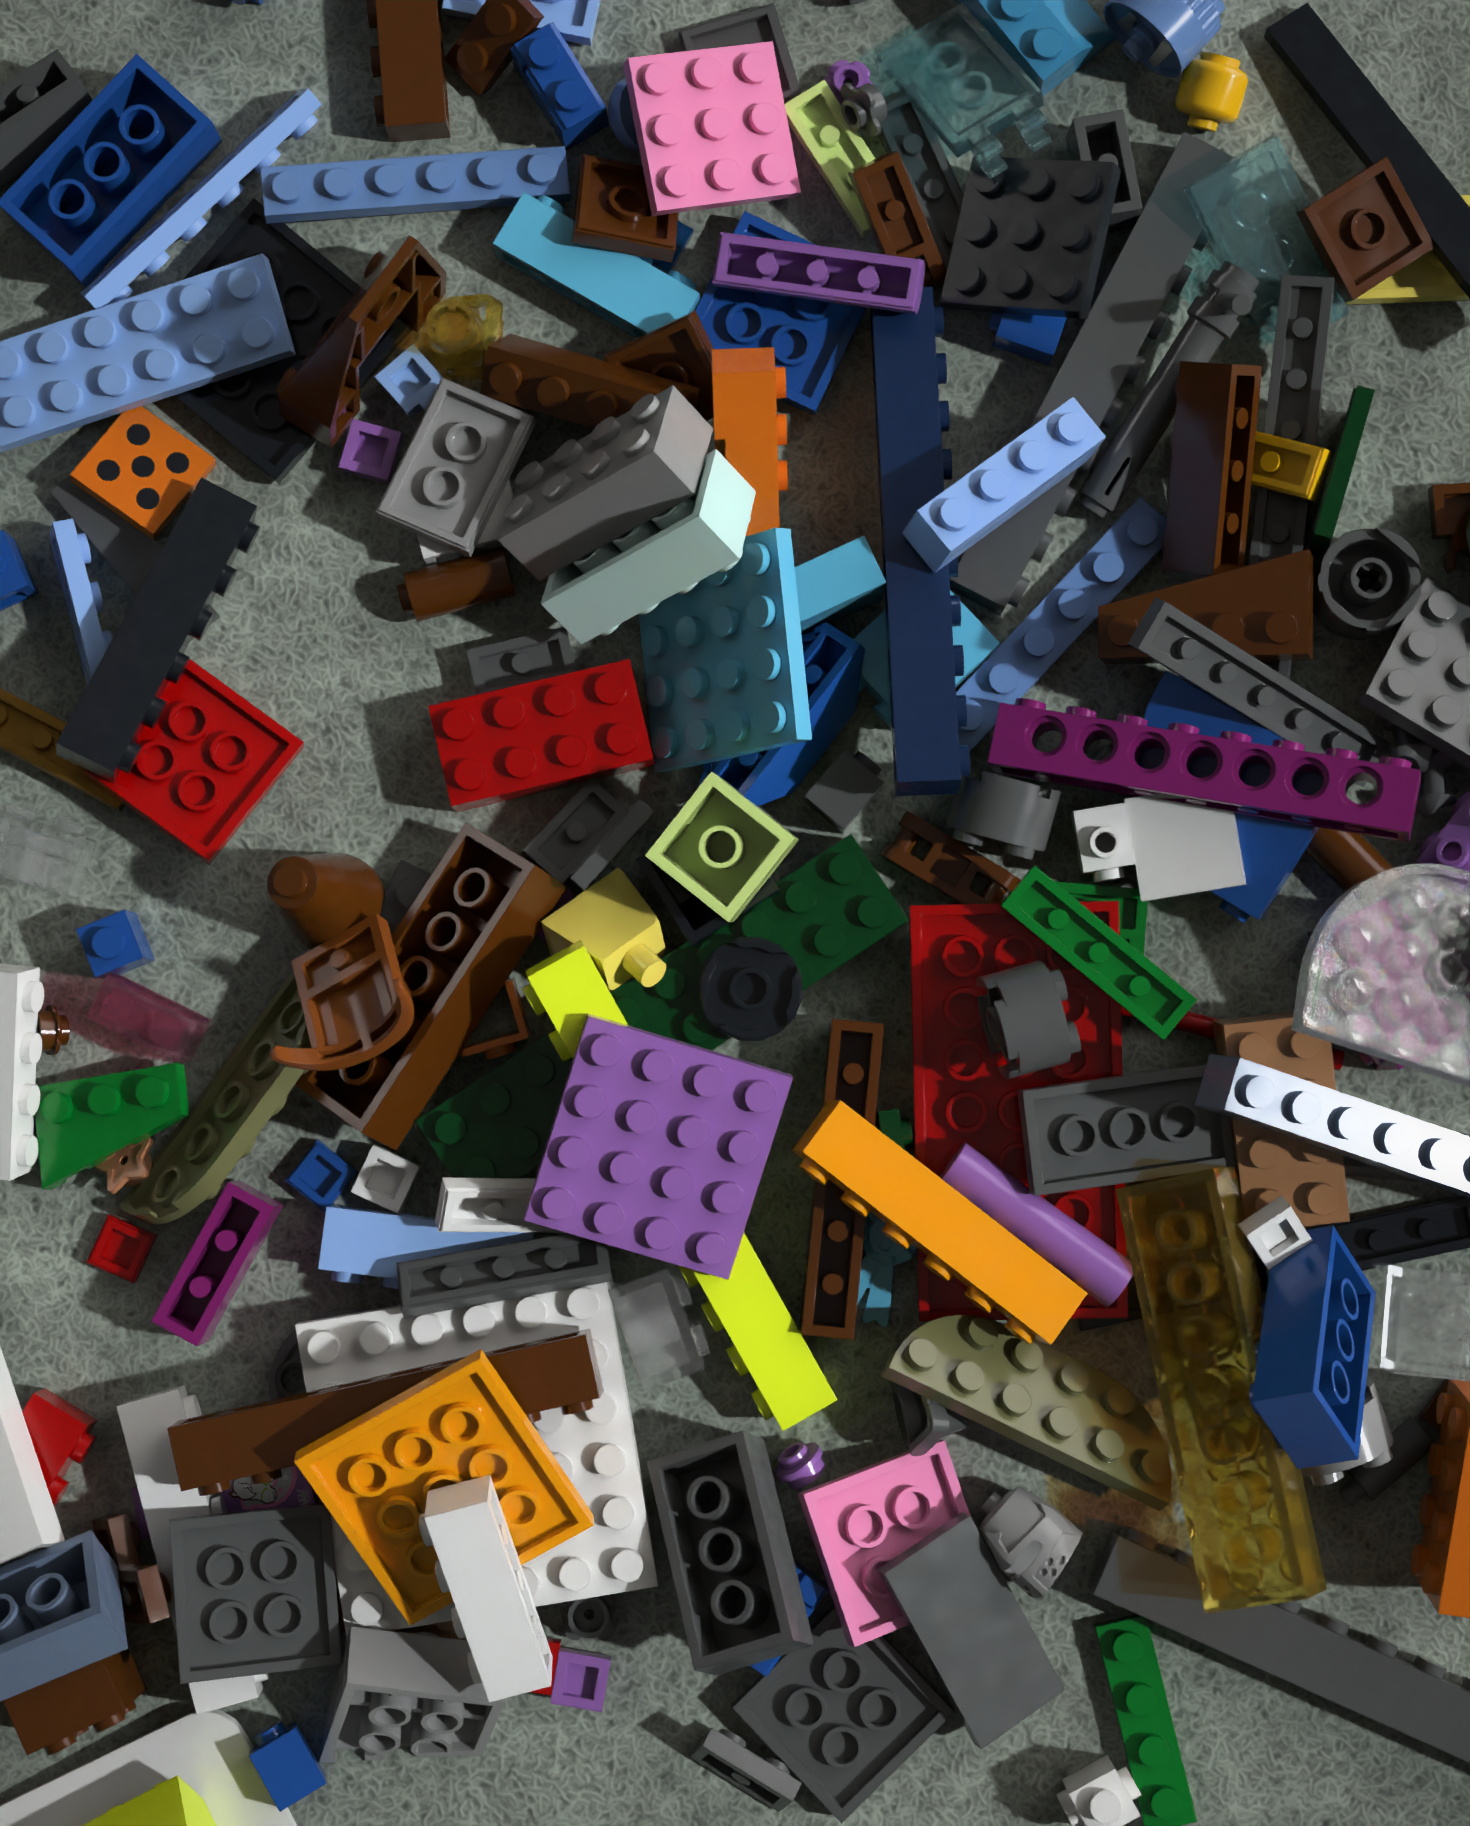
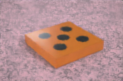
M143 406L120 414L71 472L70 480L152 540H155L192 495L201 477L205 479L216 465V459Z

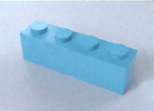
M523 192L492 243L498 259L635 338L696 310L700 302V293L695 291L697 286L692 280L674 270H671L669 274L662 272L651 265L653 262L651 258L572 243L574 220L564 215L566 211L559 203L545 195H539L536 199Z

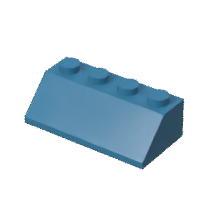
M955 0L1036 101L1116 40V37L1086 0Z

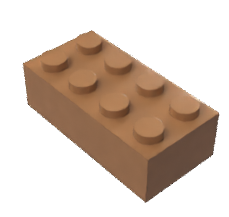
M1306 1009L1212 1020L1216 1055L1240 1057L1336 1091L1328 1013L1317 1009ZM1231 1118L1236 1167L1228 1168L1234 1224L1238 1228L1239 1223L1281 1195L1292 1207L1304 1227L1350 1221L1343 1155Z

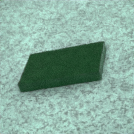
M1358 385L1357 388L1353 389L1307 548L1310 549L1314 559H1317L1330 547L1374 396V389Z

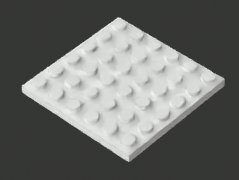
M609 1282L404 1318L401 1305L295 1324L306 1392L465 1357L479 1349L487 1352L590 1329L604 1389L601 1397L592 1400L594 1406L592 1409L579 1413L562 1415L561 1407L540 1411L542 1419L533 1422L532 1425L594 1515V1526L521 1566L535 1607L659 1586L660 1581ZM331 1515L334 1564L346 1636H348L351 1626L361 1628L365 1626H378L382 1630L393 1631L452 1621L451 1608L455 1606L454 1602L410 1626Z

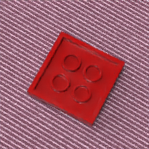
M190 659L178 684L176 685L169 681L160 696L161 699L167 702L155 727L151 729L144 726L136 743L143 747L130 773L127 774L120 771L113 784L85 769L83 771L91 780L207 865H210L304 748V742Z

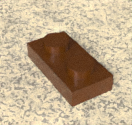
M486 0L444 59L478 95L487 93L512 61L513 57L510 48L518 41L532 34L544 16L529 0Z

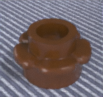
M47 1005L45 1010L38 1012L37 1033L42 1038V1052H45L47 1055H56L60 1047L67 1045L69 1040L70 1028L68 1019L65 1015L57 1014V1008L53 1005Z

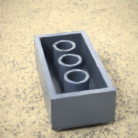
M92 1530L0 1567V1702L128 1649L118 1567Z

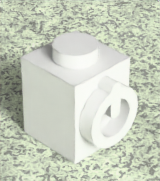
M1125 803L1073 811L1071 819L1081 875L1093 873L1094 882L1124 878L1123 868L1135 865Z
M1108 1755L1062 1779L1066 1789L1056 1794L1072 1826H1123L1141 1816L1133 1802L1134 1799L1141 1796V1793L1126 1766L1116 1771Z

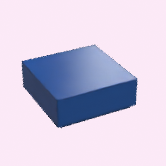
M316 1140L285 1181L325 1213L326 1207L333 1205L359 1171L322 1141Z

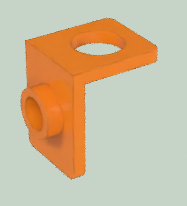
M514 977L507 979L505 986L518 1029L464 1045L460 1051L462 1057L483 1051L486 1059L503 1056L516 1051L513 1042L530 1037L531 1031Z

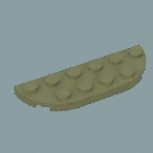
M292 971L189 1110L190 1116L180 1122L154 1157L149 1177L140 1184L133 1186L120 1203L119 1207L124 1212L146 1224L159 1225L184 1216L204 1200H213L221 1192L225 1178L237 1162L252 1150L257 1135L271 1116L276 1115L283 1108L288 1093L301 1075L309 1070L297 1069L273 1061L269 1051L275 1046L302 1049L312 1048L294 971Z
M953 1315L935 1319L917 1328L894 1350L886 1362L881 1376L929 1400L937 1401L936 1403L1158 1511L1162 1510L1170 1502L1172 1478L1169 1457L1163 1438L1150 1414L1127 1387L1121 1385L1105 1373L1035 1339L1029 1345L1004 1327L1005 1324L973 1315Z

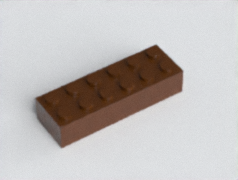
M465 822L392 934L402 978L410 990L414 1005V1019L409 1031L395 1045L370 1060L339 1070H309L301 1075L295 1085L362 1134L397 1150L542 926L541 921L548 917L567 887L535 864Z

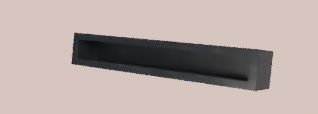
M201 477L56 742L57 756L113 784L120 771L127 774L130 773L143 747L136 743L144 726L153 729L157 724L167 702L161 699L160 696L169 681L176 685L180 681L190 661V657L184 654L192 637L199 641L203 638L214 615L213 612L207 610L215 594L222 597L226 595L237 573V569L231 567L237 553L240 550L247 554L259 533L260 526L254 524L257 510L256 505Z

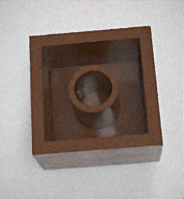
M128 1647V1649L5 1699L3 1703L26 1755L44 1748L47 1756L74 1744L77 1741L76 1737L88 1731L91 1725H93L95 1732L98 1733L123 1721L126 1718L125 1714L137 1707L134 1700L147 1688Z

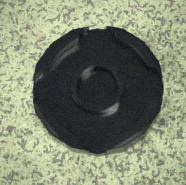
M739 937L720 946L706 960L699 977V1001L707 1020L722 1034L739 1041H762L780 1033L795 1018L802 1001V977L794 959L780 945L761 937Z

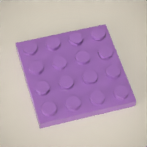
M587 1013L526 1206L524 1221L728 1280L793 1077L788 1073Z

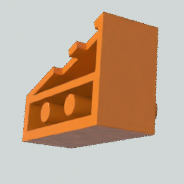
M774 347L711 349L715 449L722 454L756 491L746 536L772 528H780L779 491H788L787 460H778V445H787L786 414H777L776 399L786 398V368L775 367Z

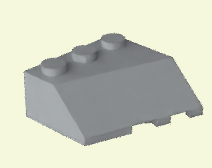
M351 1626L341 1654L342 1665H337L332 1681L318 1763L337 1762V1749L362 1748L365 1761L385 1760V1753L393 1752L399 1747L410 1746L411 1752L419 1758L483 1755L505 1704V1699L489 1703L483 1684H475L473 1682L468 1666L467 1654L471 1650L467 1640L442 1638L430 1632L410 1634L385 1631L378 1626H365L363 1628Z

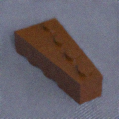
M1310 549L1098 606V658L1105 664H1159L1128 644L1155 597L1172 605L1261 662L1313 661V556Z

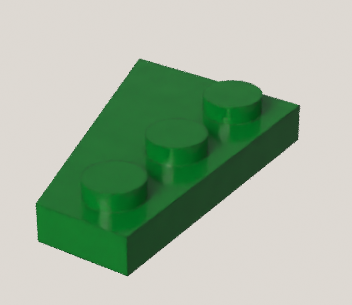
M172 1063L38 1086L40 1089V1104L35 1114L42 1189L52 1190L67 1182V1178L86 1168L91 1169L107 1160L106 1157L131 1144H138L190 1116L184 1064Z

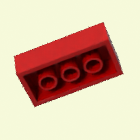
M630 659L428 706L450 804L456 812L588 782L591 778L597 780L652 767L655 764Z

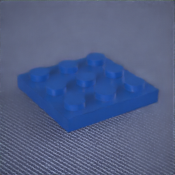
M744 211L733 233L815 245ZM712 275L695 311L713 348L774 347L775 367L786 368V398L780 400L815 416L867 308L716 287L712 284Z

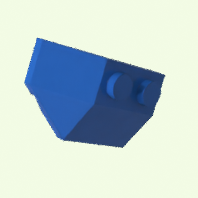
M827 622L815 627L813 632L802 634L812 740L704 764V773L701 774L700 785L710 772H713L756 806L792 794L855 713L865 648Z

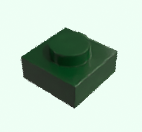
M899 1108L876 1111L878 1129L904 1150L914 1148L909 1117L900 1118Z

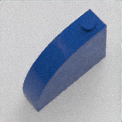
M1167 670L1154 690L1144 715V719L1148 720L1147 726L1168 729L1169 723H1183L1199 728L1200 735L1220 738L1222 731H1233L1251 736V743L1272 746L1273 740H1284ZM1157 747L1144 750L1138 758V765L1144 769L1158 767L1165 758V751ZM1200 756L1191 763L1189 773L1199 778L1207 777L1215 771L1218 762L1211 756ZM1261 764L1250 765L1243 771L1241 781L1249 786L1262 785L1269 778L1270 770ZM1304 773L1295 780L1293 788L1300 794L1312 795L1321 789L1324 780L1315 773ZM1235 813L1247 885L1212 890V893L1223 899L1218 908L1243 923H1246L1249 916L1262 920L1319 827Z

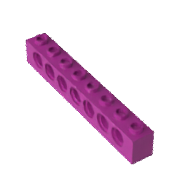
M1017 698L1015 705L1000 703L988 758V764L996 774L1134 797L1144 795L1155 796V793H1162L1186 798L1157 799L1403 842L1410 841L1421 783V772L1419 769H1412V763L1405 759L1383 756L1379 758V763L1357 760V753L1340 748H1327L1325 754L1304 751L1305 746L1303 744L1282 739L1273 740L1272 746L1251 743V736L1233 731H1222L1220 738L1199 734V728L1183 723H1169L1168 729L1147 726L1148 720L1133 715H1117L1116 721L1096 718L1097 712L1076 706L1066 707L1065 713L1045 710L1046 704L1026 698ZM1057 731L1062 734L1061 743L1055 750L1050 752L1037 750V741L1043 733ZM1107 739L1113 742V750L1107 758L1095 761L1087 757V750L1094 741ZM1157 747L1165 751V758L1158 767L1144 769L1138 765V758L1144 750ZM1211 756L1218 762L1215 771L1211 775L1199 778L1189 773L1190 765L1196 758ZM1261 764L1270 770V776L1262 785L1249 786L1241 781L1243 771L1250 765ZM1304 773H1315L1324 780L1321 789L1312 795L1298 793L1293 788L1294 782ZM1366 781L1376 787L1377 794L1370 802L1357 804L1352 802L1346 795L1349 787L1356 782Z

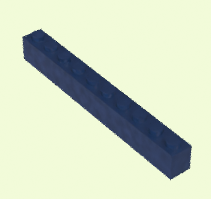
M923 287L917 315L870 308L883 575L886 580L884 594L895 796L958 794L961 777L970 776L969 746L959 745L958 734L959 726H967L966 696L956 695L955 676H964L963 645H953L952 627L961 626L960 595H950L949 577H958V557L934 573L902 534L916 511L944 491V480H952L951 449H942L941 432H949L948 400L939 401L938 384H946L947 382L946 353H936L935 338L944 336L943 306H934L933 287Z

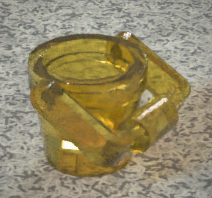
M489 294L449 297V300H444L434 305L430 310L422 332L423 347L430 361L444 370V379L474 380L483 378L488 345L503 338V304L499 299ZM486 307L484 322L471 308ZM482 359V366L474 367Z

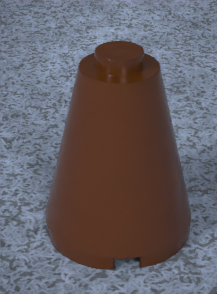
M345 853L286 857L273 866L267 880L268 893L294 936L309 949H313L327 940L338 936L343 931L375 913L380 915L382 900L385 901V890L375 870L363 860Z

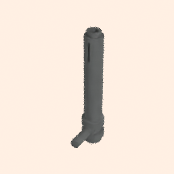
M1224 261L1219 271L1216 269L1212 270L1205 282V285L1208 287L1202 297L1196 296L1187 310L1188 320L1079 490L1083 495L1078 503L1097 516L1104 519L1108 511L1114 513L1175 417L1177 402L1175 386L1179 377L1180 361L1209 363L1222 341L1230 339L1239 326L1238 316L1246 315L1251 311L1252 304L1257 297L1254 291L1259 285V281L1237 265Z

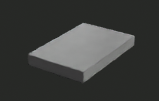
M441 378L375 511L377 517L471 557L536 425L535 417Z

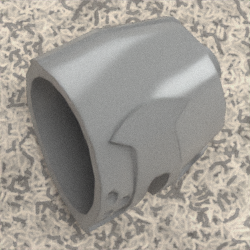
M1020 1486L1010 1489L1002 1498L994 1492L981 1506L988 1514L983 1519L978 1531L999 1569L1031 1598H1040L1053 1585L1064 1569L1083 1533L1053 1505Z

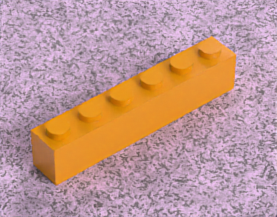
M829 1100L792 1149L795 1154L803 1159L799 1168L808 1176L822 1185H825L828 1180L832 1181L844 1191L840 1199L848 1207L865 1218L871 1212L886 1223L881 1231L888 1238L904 1249H908L911 1244L927 1255L922 1263L928 1269L946 1281H949L952 1276L957 1278L968 1287L963 1294L968 1300L987 1313H990L994 1307L1009 1319L1004 1327L1029 1345L1034 1339L1051 1345L1088 1294L841 1100Z

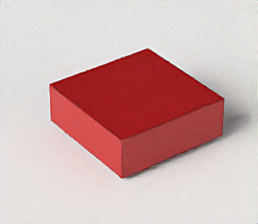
M109 1214L87 1259V1263L129 1282L136 1283L158 1235Z

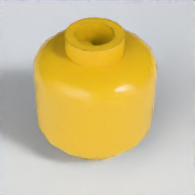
M1201 52L1200 59L1192 60L1183 70L1175 105L1181 113L1189 116L1187 126L1216 132L1219 123L1229 124L1238 119L1248 85L1247 75L1239 69V60L1215 53Z

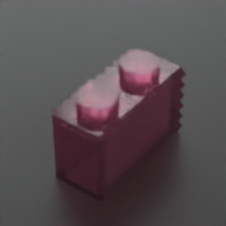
M109 973L106 976L87 1013L89 1022H97L98 1026L107 1027L108 1031H115L117 1035L125 1036L126 1040H133L137 1045H144L145 1049L153 1050L154 1054H163L164 1058L172 1059L173 1063L184 1064L192 1061L212 1021L122 975Z

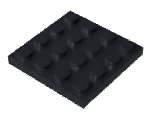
M253 198L184 279L263 253L269 259L296 355L174 395V397L275 482L280 484L317 439L280 416L278 394L276 393L278 384L291 367L295 369L300 367L360 286L285 223L266 224L264 206ZM396 317L359 367L360 390L410 333L409 327L398 317Z

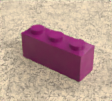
M240 1180L228 1182L151 1322L195 1346L208 1342L284 1204Z

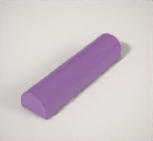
M721 232L712 284L716 287L917 315L923 292L925 263L921 259Z
M966 1142L963 1143L940 1175L942 1180L1106 1308L1119 1297L1131 1280L1137 1267L1134 1262L1040 1195L1034 1196L1029 1194V1187Z

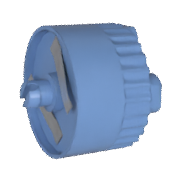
M1109 0L1103 8V14L1109 29L1123 46V52L1130 59L1137 62L1144 54L1139 61L1159 75L1175 78L1182 73L1220 30L1221 19L1219 15L1225 10V6L1222 0Z

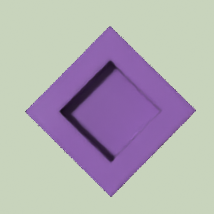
M353 419L339 463V469L341 472L389 484L404 438L402 432Z
M560 1647L550 1703L602 1712L612 1656Z

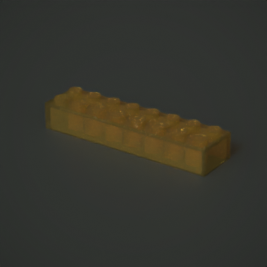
M1235 1167L1211 1168L1115 1189L1205 1613L1304 1600L1327 1590L1301 1469H1297L1285 1450L1277 1446L1272 1431L1261 1415L1255 1414L1249 1400V1387L1255 1380L1257 1365L1255 1344L1257 1341H1260L1263 1322L1261 1303L1264 1299L1253 1248L1238 1226L1239 1223L1246 1219Z

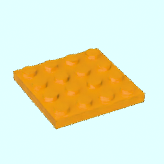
M482 1349L477 1350L296 1451L294 1462L410 1626L453 1603L451 1593H443L437 1581L435 1561L439 1559L434 1545L427 1547L424 1544L419 1528V1515L425 1513L428 1491L490 1474L521 1565L594 1526V1515Z

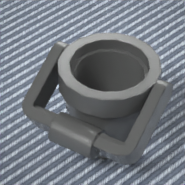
M890 1381L899 1429L903 1442L910 1451L911 1456L924 1455L942 1437L967 1429L968 1418L936 1403L937 1401L929 1400Z

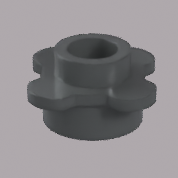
M851 83L842 85L841 96L845 101L842 102L841 110L846 123L857 131H867L872 137L879 135L881 132L880 123L887 118V105L881 92L870 83H866L856 89Z
M610 1594L564 1602L568 1607V1621L564 1625L565 1635L571 1640H579L581 1637H597L600 1640H607L612 1637L615 1632V1624L611 1621V1607L615 1603V1595ZM587 1609H591L594 1611V1617L588 1619L585 1617L584 1612Z

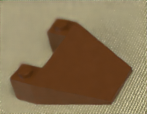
M410 235L395 239L385 254L379 251L373 256L364 272V278H366L300 367L298 369L291 367L278 384L276 393L278 394L280 416L329 448L334 446L360 411L359 367L396 317L418 333L446 294V271L423 245Z

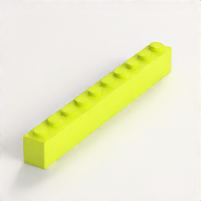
M581 940L525 970L530 984L523 987L522 990L536 1015L539 1016L547 1012L556 1030L549 1033L548 1036L563 1062L574 1057L587 1013L628 1025ZM745 1232L743 1233L728 1280L678 1265L690 1288L700 1283L709 1301L701 1304V1307L715 1332L725 1328L734 1345L727 1348L726 1351L739 1375L742 1377L750 1372L759 1389L752 1392L751 1396L765 1421L775 1416L782 1431L837 1401L830 1384L802 1334L799 1332L797 1325Z

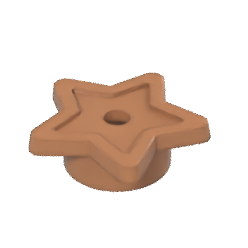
M149 1137L138 1144H131L106 1157V1161L95 1166L97 1170L107 1174V1189L111 1194H116L123 1186H136L149 1177L152 1159L148 1152L154 1144V1139ZM128 1158V1162L123 1165L124 1161Z

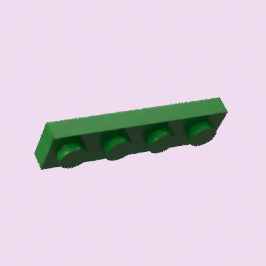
M1035 865L1031 867L1000 905L1162 1040H1165L1197 1001L1193 995Z
M1133 1614L1094 1624L1130 1774L1141 1793V1796L1136 1799L1143 1826H1182L1197 1822L1147 1618Z

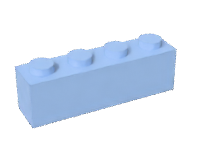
M1072 397L918 509L902 534L931 570L936 573L1087 462L1106 436L1076 399Z
M330 1205L326 1207L318 1269L332 1271L331 1280L362 1283L363 1275L383 1277L382 1286L399 1289L396 1263L535 1239L537 1232H438L435 1223L436 1217Z

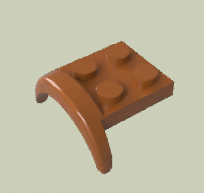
M375 913L343 931L338 936L327 940L291 961L312 1048L302 1049L275 1046L270 1049L269 1055L273 1061L297 1069L311 1071L339 1070L355 1066L378 1056L406 1035L413 1024L414 1005L410 990L402 978L387 920Z

